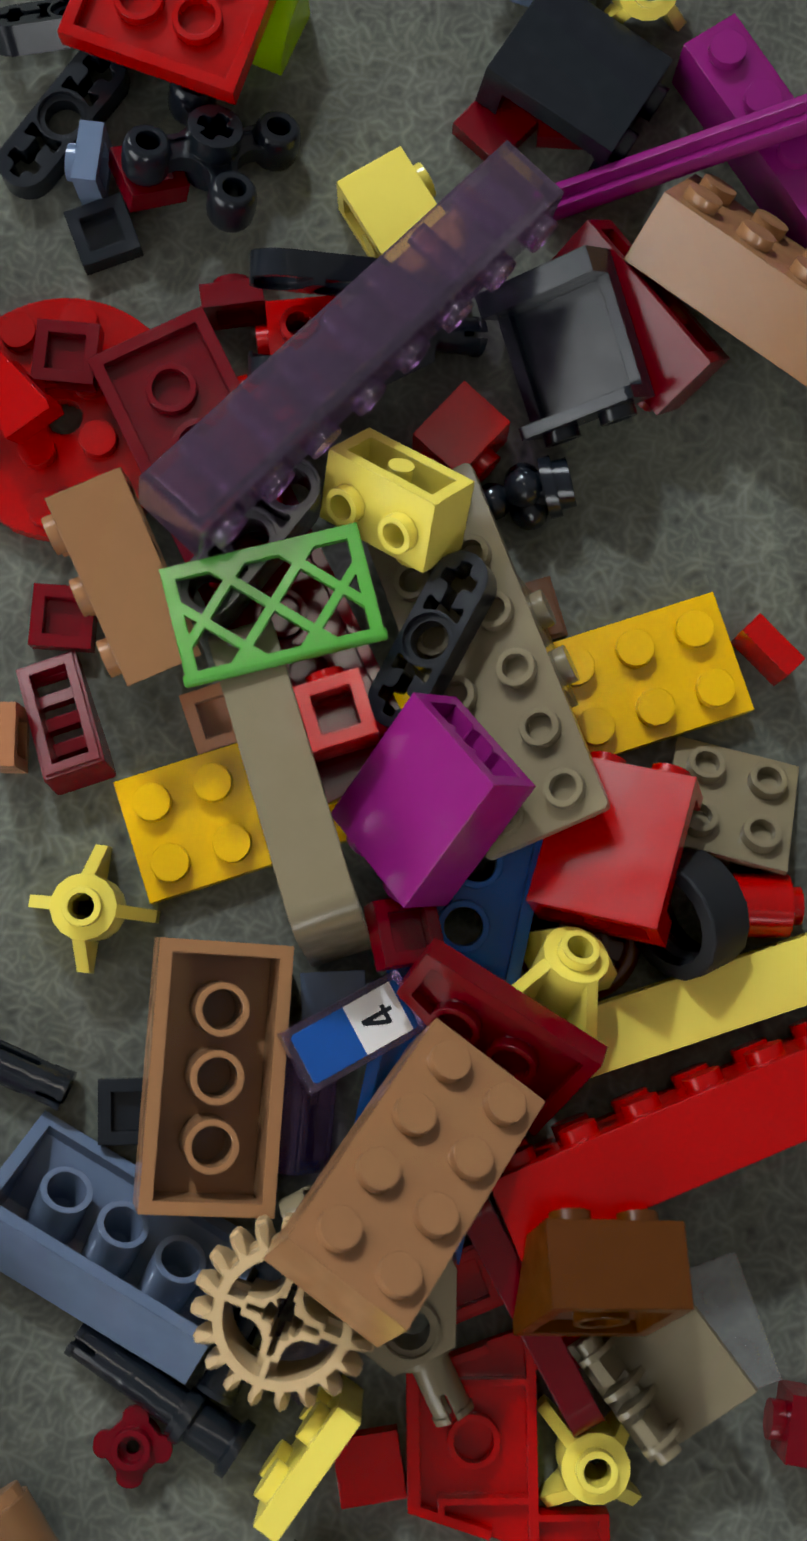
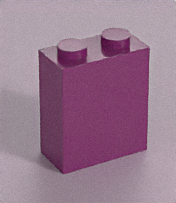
M413 692L331 814L347 835L348 845L357 854L366 859L383 881L382 885L385 892L394 901L401 904L403 908L447 906L536 786L457 697Z

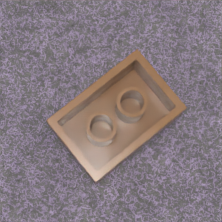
M119 467L44 498L51 514L41 518L43 527L56 554H62L64 557L70 556L78 577L70 579L69 585L84 617L89 615L90 617L97 616L106 638L96 641V645L111 678L122 674L128 687L182 664L159 569L168 566L126 473ZM185 618L190 634L194 626L192 621ZM200 640L193 649L195 658L204 653Z

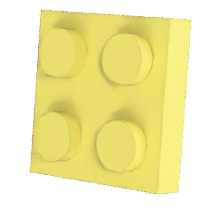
M344 1374L341 1375L343 1382L342 1390L335 1397L328 1394L321 1386L317 1388L318 1397L316 1404L309 1409L304 1407L299 1416L303 1422L295 1434L296 1439L293 1444L290 1445L282 1439L273 1449L259 1472V1475L263 1478L253 1493V1496L260 1500L253 1527L271 1541H278L361 1425L363 1389Z

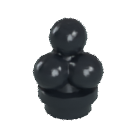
M549 455L537 458L539 471L534 465L529 463H517L506 472L504 486L498 483H487L482 486L495 521L505 517L511 507V517L519 528L535 530L546 522L549 514L551 519L562 517L564 509L576 507L577 502L566 457L553 461L550 460Z

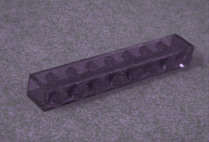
M508 140L505 141L139 476V504L197 558L213 544L220 549L227 546L246 525L248 518L244 515L261 498L267 504L278 498L294 479L295 473L292 469L308 454L314 460L322 456L339 437L341 428L338 425L353 411L360 417L366 414L382 397L387 388L384 382L399 369L403 374L409 373L430 349L431 344L428 340L441 328L447 333L456 329L474 306L472 299L484 287L490 293L494 292L510 276L517 264L514 259L524 249L527 248L531 253H535L547 242L558 226V222L553 216L564 192Z

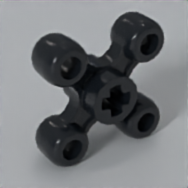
M170 82L168 90L169 111L175 120L186 127L182 131L171 135L165 134L161 129L152 125L142 124L133 127L127 132L122 143V170L130 181L143 187L158 185L165 180L167 174L175 171H184L191 185L203 191H208L206 210L211 223L219 230L227 233L243 231L253 220L257 206V191L251 179L239 173L238 169L251 162H256L263 169L272 172L288 169L295 162L301 143L300 127L293 117L281 111L266 112L258 118L256 124L246 127L242 126V122L235 113L228 108L216 105V98Z

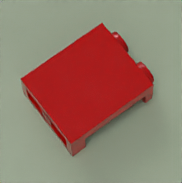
M592 751L590 755L609 799L610 808L602 814L543 839L526 901L537 917L542 920L666 947L672 924L667 912L692 813L693 811H700L703 801L697 777L691 776L686 769L669 763H654L652 768L627 764L625 759L613 753Z

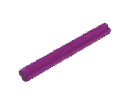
M807 93L542 187L537 191V203L544 220L554 222L807 134Z

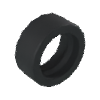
M685 847L683 848L674 885L683 890L696 909L701 921L702 944L700 945L691 939L678 924L671 908V901H669L667 912L672 924L666 947L633 941L646 960L668 977L687 981L704 976L733 961L745 948L750 923L745 897L738 881L726 866L704 850Z

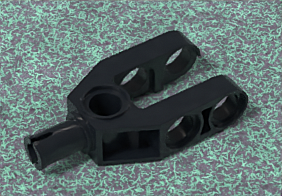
M257 248L250 251L249 285L251 287L265 290L357 298L362 306L361 318L357 329L361 351L358 360L324 359V353L320 352L277 356L248 351V385L356 394L382 388L435 362V353L469 355L470 357L478 358L485 351L488 338L465 337L473 336L474 332H488L485 320L476 316L470 318L438 315L436 312L437 297L381 258L291 248ZM391 316L397 319L401 326L402 336L399 344L390 335L389 322Z

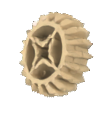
M294 1212L286 1213L283 1219L281 1230L284 1228V1226L286 1225V1223L288 1222V1220ZM263 1215L258 1217L255 1222L257 1241L248 1230L242 1226L236 1227L230 1234V1241L234 1251L226 1246L216 1245L210 1253L209 1259L217 1270L202 1269L197 1276L196 1285L207 1295L194 1299L191 1304V1313L198 1318L208 1321L196 1328L193 1334L194 1343L203 1345L216 1343V1346L208 1353L204 1361L206 1369H217L227 1364L230 1370L223 1382L225 1390L232 1391L237 1388L241 1380L251 1384L247 1400L251 1406L257 1405L263 1396L264 1390L275 1392L274 1404L280 1412L287 1409L291 1392L297 1391L301 1402L309 1409L316 1404L318 1397L317 1383L328 1394L335 1397L341 1392L343 1386L340 1372L348 1376L358 1377L362 1372L363 1361L357 1352H372L375 1345L336 1315L330 1313L326 1307L300 1287H298L293 1300L296 1305L292 1321H286L280 1337L275 1336L280 1320L277 1317L281 1298L287 1299L293 1282L286 1276L274 1281L256 1277L253 1283L238 1278L250 1267L265 1261L262 1258L279 1235V1233H276L269 1216ZM232 1304L241 1307L240 1315L255 1322L260 1329L262 1336L260 1351L250 1345L241 1334L234 1318ZM321 1339L332 1342L323 1351L309 1358L293 1361L280 1360L285 1348L294 1342L307 1341L317 1345Z

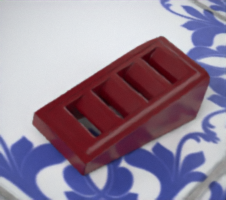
M72 650L15 670L44 782L57 795H62L114 778L116 771L110 749L77 652ZM69 678L71 687L42 697L39 696L37 688ZM76 703L77 710L47 720L45 712ZM78 728L83 729V735L57 744L54 743V736Z

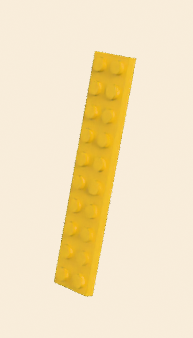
M713 592L553 642L555 648L562 645L566 647L579 675L580 681L571 684L578 702L577 706L572 707V711L589 752L605 751L620 755L750 713L754 710ZM407 692L404 695L393 694L399 707L402 709L410 696ZM237 743L113 782L150 904H156L273 866ZM337 803L329 806L331 812ZM334 820L340 844L346 843L347 835Z

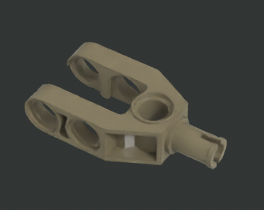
M311 1185L279 1199L278 1205L282 1219H284L287 1212H294L312 1187ZM454 1252L420 1309V1312L429 1320L427 1327L416 1334L402 1333L378 1348L375 1346L372 1352H364L365 1355L393 1377L403 1372L413 1373L431 1411L432 1420L436 1427L452 1424L449 1416L452 1409L459 1421L468 1415L475 1406L472 1399L468 1397L448 1355L456 1347V1252Z

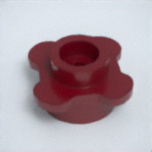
M132 1404L124 1410L122 1418L111 1429H101L98 1431L93 1440V1451L97 1457L108 1460L116 1471V1481L121 1487L133 1489L142 1483L144 1473L156 1463L164 1464L170 1459L173 1452V1443L167 1440L168 1435L161 1433L160 1427L150 1417V1413L139 1405ZM131 1440L137 1441L139 1450L136 1452L129 1451L127 1443Z

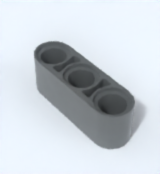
M284 456L274 460L266 467L189 562L235 551L237 541L249 533H259L265 536L269 543L307 534L320 516L322 502L321 481L315 467L309 461L299 456ZM291 483L300 484L310 492L307 499L294 506L284 505L275 498L283 486ZM274 558L245 565L238 578L261 591L284 561L280 558ZM210 574L178 581L177 587L181 602L202 614L205 608L194 604V596L197 590L204 584L211 582L221 584L222 581ZM231 588L212 621L224 628H228L240 617L253 600Z

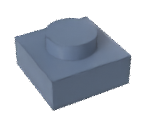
M80 120L76 143H68L66 148V180L73 182L82 205L108 197L111 178L108 159L110 147L113 146L104 122Z

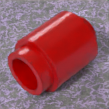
M731 873L738 881L748 906L750 929L747 938H789L793 925L802 924L805 911L803 890L801 887H793L789 874Z

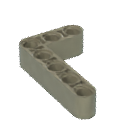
M272 618L255 644L257 648L267 654L282 650ZM256 622L229 631L245 640ZM215 635L208 636L215 666L231 663L239 649ZM286 664L220 680L285 910L298 945L311 967L372 949L364 913L347 867Z

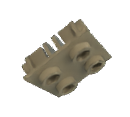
M677 736L672 764L686 769L691 776L697 777L703 796L700 811H693L684 848L704 850L711 856L720 858L719 861L725 866H728L730 861H732L733 864L756 869V873L771 871L786 875L788 872L799 766Z
M695 1304L693 1311L646 1337L581 1336L567 1347L650 1464L655 1460L660 1466L667 1464L681 1452L682 1448L679 1444L758 1392L757 1387Z

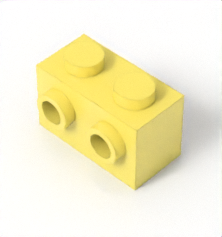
M369 427L328 449L320 518L337 527L357 522L362 541L394 557L403 566L425 573L434 567L444 556L459 551L462 548L475 481Z

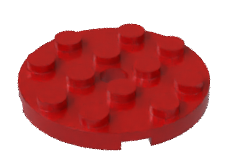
M79 298L48 299L29 303L0 316V348L31 374L38 318L100 324L105 333L102 351L150 329L126 312L107 304ZM99 384L97 393L40 388L45 394L52 396L62 408V405L68 404V406L76 407L82 411V422L79 428L72 433L58 434L52 431L48 425L20 445L5 439L0 428V523L12 531L29 538L50 542L41 518L51 514L44 498L119 467L129 477L145 515L156 506L149 487Z

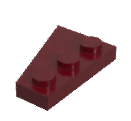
M436 937L432 939L405 974L396 992L427 1026L437 1017L545 1101L528 1129L533 1136L548 1123L602 1066L608 1049L600 1041Z

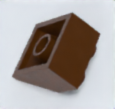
M564 1208L549 1212L548 1218L526 1236L513 1316V1336L646 1337L694 1310L684 1221L659 1220L658 1212L648 1209L623 1211L616 1215V1220L591 1219V1211L588 1209Z

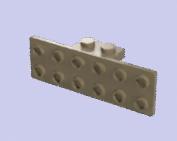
M463 463L452 470L475 481L462 548L459 551L472 552L484 561L496 578L497 592L444 696L457 697L536 786L484 855L490 860H495L608 811L610 802L572 711V707L577 706L578 702L571 684L580 681L578 672L566 647L562 645L555 648L547 629L557 624L550 604L541 589L531 592L517 575L477 474L469 463ZM366 543L400 632L434 567L425 573H421L416 569L403 566L394 557ZM469 575L466 579L456 577L451 587L457 593L461 590L472 592L477 583ZM441 604L436 609L445 613L455 623H458L461 618L453 609L449 612ZM432 627L424 631L417 642L419 657L429 660L440 656L448 645L449 636L447 630L443 627ZM413 666L416 676L426 683L429 675L423 674Z

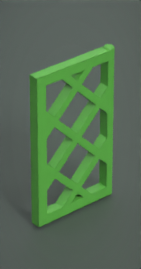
M357 522L159 569L185 674L183 676V683L186 688L388 639V631L383 627ZM347 541L352 563L340 581L307 560L316 548ZM280 558L291 565L272 597L238 578L245 565ZM300 571L334 591L315 623L281 604ZM210 574L222 582L203 613L200 614L181 602L176 582ZM355 577L357 580L359 592L350 587ZM231 588L265 607L245 640L212 621ZM343 597L364 608L369 627L367 630L339 637L324 628ZM274 613L308 633L301 646L269 654L257 648L255 644ZM185 618L195 623L190 634ZM205 630L239 649L231 663L198 671L193 649Z

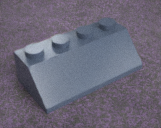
M45 1110L0 1168V1272L185 1385L210 1345L194 1343L193 1334L196 1328L208 1321L198 1318L191 1313V1304L194 1299L207 1295L196 1285V1279L202 1269L217 1270L209 1259V1255L216 1245L226 1246L234 1251L230 1241V1234L237 1226L222 1217L138 1215L133 1204L136 1165L104 1145H98V1142ZM254 1266L247 1269L238 1278L246 1280Z

